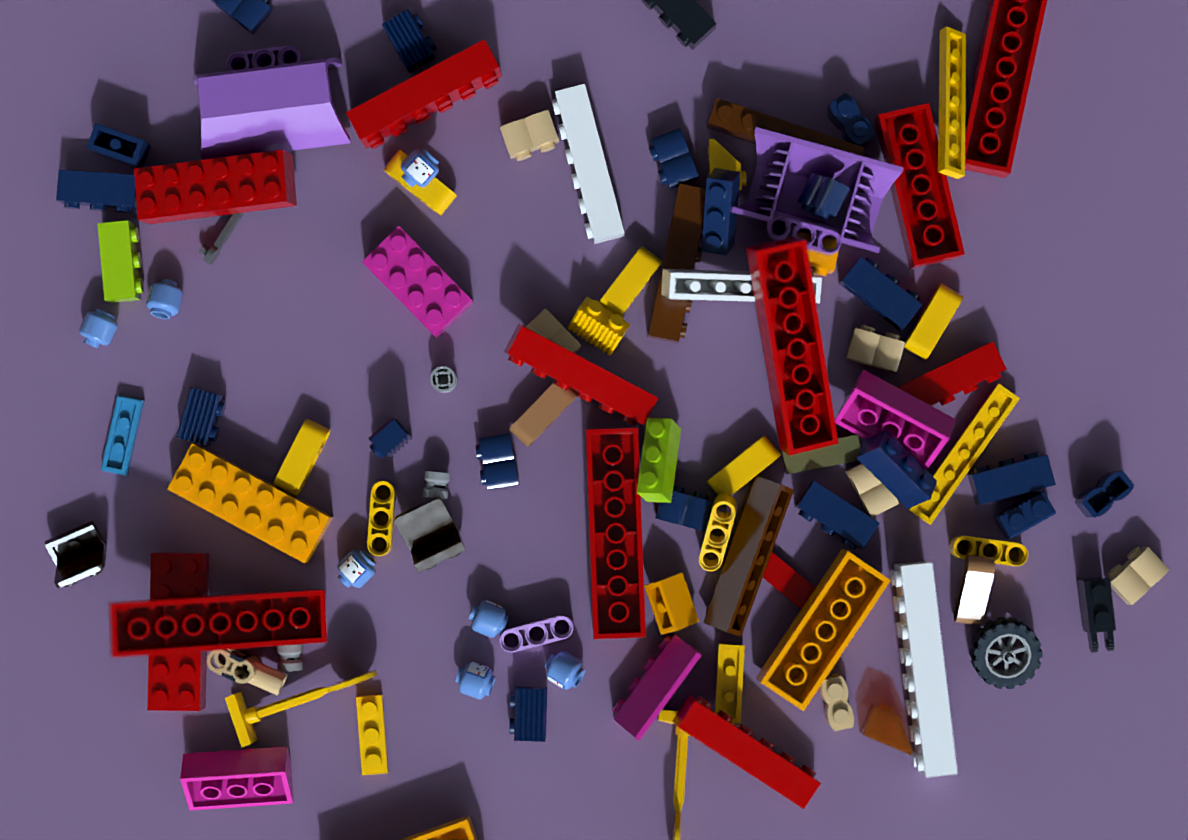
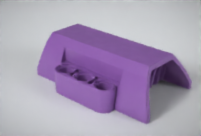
M289 45L232 53L228 57L226 63L228 71L196 74L193 77L194 84L198 85L201 118V160L275 150H285L287 152L351 143L350 137L333 106L328 68L341 67L342 60L339 58L331 57L304 61L300 51L296 47ZM291 57L297 58L295 63L286 64L287 59ZM266 60L272 61L270 66L260 67L262 62ZM238 64H246L244 69L235 70Z
M756 127L754 134L757 165L748 199L740 207H733L732 212L768 222L767 233L774 241L795 237L799 230L806 229L811 233V239L806 242L807 250L819 254L833 255L838 252L841 243L879 253L880 247L875 245L872 239V232L882 200L895 180L901 175L903 167ZM811 173L832 178L850 188L836 217L829 215L825 219L817 214L812 215L802 210L803 204L797 202ZM774 223H783L786 226V232L780 236L773 234L771 227ZM826 236H832L835 238L837 245L834 249L827 250L822 245V239Z

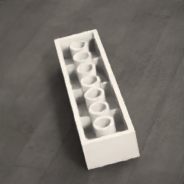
M928 561L893 564L894 570H890V579L892 586H896L897 596H893L895 612H899L900 622H896L898 638H902L903 648H899L901 663H905L906 674H902L904 689H908L909 700H905L907 715H911L912 726H909L908 730L910 741H914L915 752H912L913 767H917V770L925 777L958 774L933 564Z

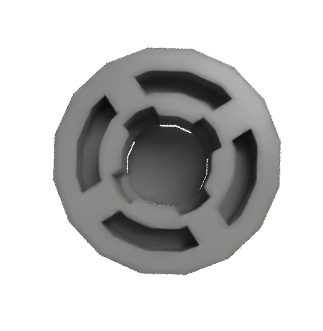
M446 366L437 367L430 375L431 385L441 393L451 392L457 385L458 379L455 372Z
M425 471L426 487L423 488L422 497L448 499L446 486L450 481V473Z
M303 644L277 646V653L280 655V660L277 662V670H303V661L300 655L303 652Z

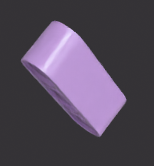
M563 614L510 627L501 634L500 645L507 652H517L563 640L572 634L574 623L569 616ZM559 620L567 621L570 627L569 631L564 634L558 633L555 630V623ZM538 626L543 629L544 637L541 640L531 638L530 629L532 627ZM506 634H516L519 638L518 645L514 647L508 646L505 643Z

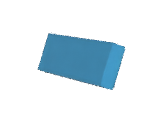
M117 395L101 465L102 471L128 476L145 400Z

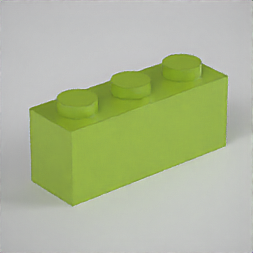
M129 220L97 223L104 301L115 303L141 300V293H144L143 279L139 278L138 268L142 266L140 252H137L136 242H139L138 227H134V223Z
M647 418L637 494L646 502H672L681 428L671 418Z

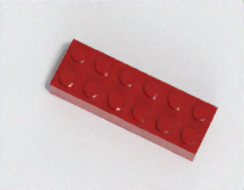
M484 39L347 111L346 114L365 148L371 147V149H375L385 143L384 139L394 135V137H397L407 132L408 126L414 123L417 125L423 124L431 118V114L437 111L443 113L454 106L452 103L460 99L466 101L476 95L475 91L482 87L488 89L499 83L498 79L502 77L500 68Z
M926 103L878 114L874 121L884 162L903 167L901 175L890 188L909 269L962 257L965 255L947 176L938 172V138L930 104Z
M285 150L134 169L138 220L147 224L297 206L293 155Z
M151 553L150 599L207 596L209 553ZM207 651L148 655L147 711H201L205 709Z

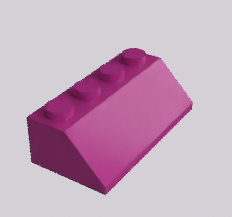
M865 370L857 378L835 418L836 424L864 439L887 430L926 470L949 440L956 421L955 418Z
M675 633L671 637L665 636L658 646L661 649L660 653L656 658L653 656L649 658L643 667L646 670L641 679L636 677L628 687L630 691L628 697L625 700L620 698L612 709L615 712L613 719L639 741L701 657V653Z
M287 747L248 748L244 750H221L183 754L180 781L190 811L293 804L292 769Z

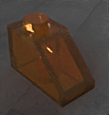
M880 702L878 706L871 703L859 732L862 735L911 755L913 749L900 717L893 713L894 707Z

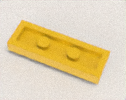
M718 643L715 712L718 713L722 710L734 718L732 723L741 724L745 645Z
M383 694L357 696L356 706L362 775L388 773Z

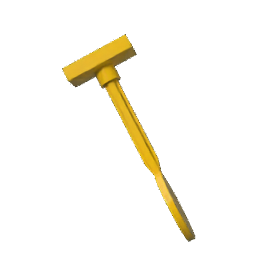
M372 670L330 686L317 687L259 708L254 706L247 709L242 691L225 697L241 747L250 745L258 740L252 723L261 721L262 717L318 699L328 692L357 684L378 674L376 670Z
M661 710L658 714V720L674 724L672 720L678 711ZM676 726L675 735H678L673 795L675 813L672 840H680L688 736H690Z

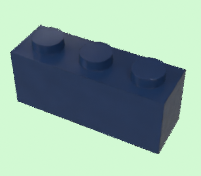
M715 168L707 177L702 252L727 255L735 244L737 214L732 212V208L738 207L740 172Z
M59 169L56 201L64 204V208L80 209V205L90 206V210L105 211L106 207L115 208L116 212L131 213V209H137L135 177L130 174Z
M860 257L839 284L899 331L903 330L923 305L918 301L920 299L919 296L909 289L905 291L899 287V281L891 274L887 273L884 275L878 270V264L872 259Z
M887 430L863 441L856 458L907 509L931 499L937 480Z
M1039 451L1023 455L1025 460L1015 462L1014 458L999 461V467L990 469L989 465L973 468L974 473L968 475L975 504L982 505L1056 485L1048 455H1040Z
M816 481L810 482L795 506L800 510L798 515L809 522L815 519L822 524L820 526L821 530L832 537L834 533L844 538L841 543L852 550H855L856 547L864 549L880 524Z

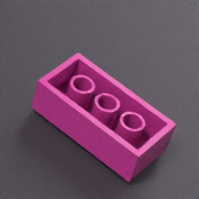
M400 226L362 261L436 338L473 303L472 299Z

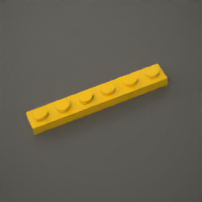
M946 26L940 30L938 172L959 179L965 176L966 34Z
M1000 384L994 387L932 475L937 480L931 499L909 508L908 510L928 525L933 523L1020 399Z

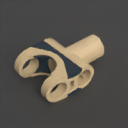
M239 649L214 650L207 657V666L211 671L237 683L252 684L277 696L280 694L287 678L286 673L263 664L256 656ZM220 654L226 658L225 664L221 663L219 659ZM213 656H214V661H215L216 665H217L219 668H216V667L213 665V663H212V658H213Z

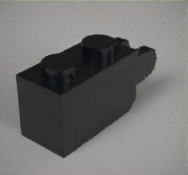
M1110 578L1077 580L1081 621L1083 630L1088 635L1091 653L1098 651V632L1104 633V644L1107 651H1113L1115 647L1113 631H1116Z

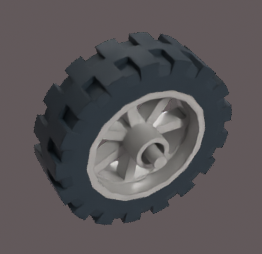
M999 617L997 621L993 622L990 620L986 622V626L980 627L976 631V637H973L971 640L972 648H969V655L972 666L987 684H992L995 688L1002 689V687H1006L1007 689H1013L1016 685H1024L1028 678L1032 679L1035 676V670H1039L1041 665L1039 660L1042 658L1043 653L1040 649L1041 643L1024 622H1019L1015 618L1009 617V619H1005L1004 617ZM1009 636L1008 643H1003L1001 638ZM1016 638L1023 644L1022 646L1012 648ZM997 641L998 645L996 649L991 648L993 643ZM1023 652L1021 659H1017L1015 654ZM988 653L998 655L992 661H988ZM1003 660V669H995L994 666ZM1016 663L1013 667L1008 668V664Z

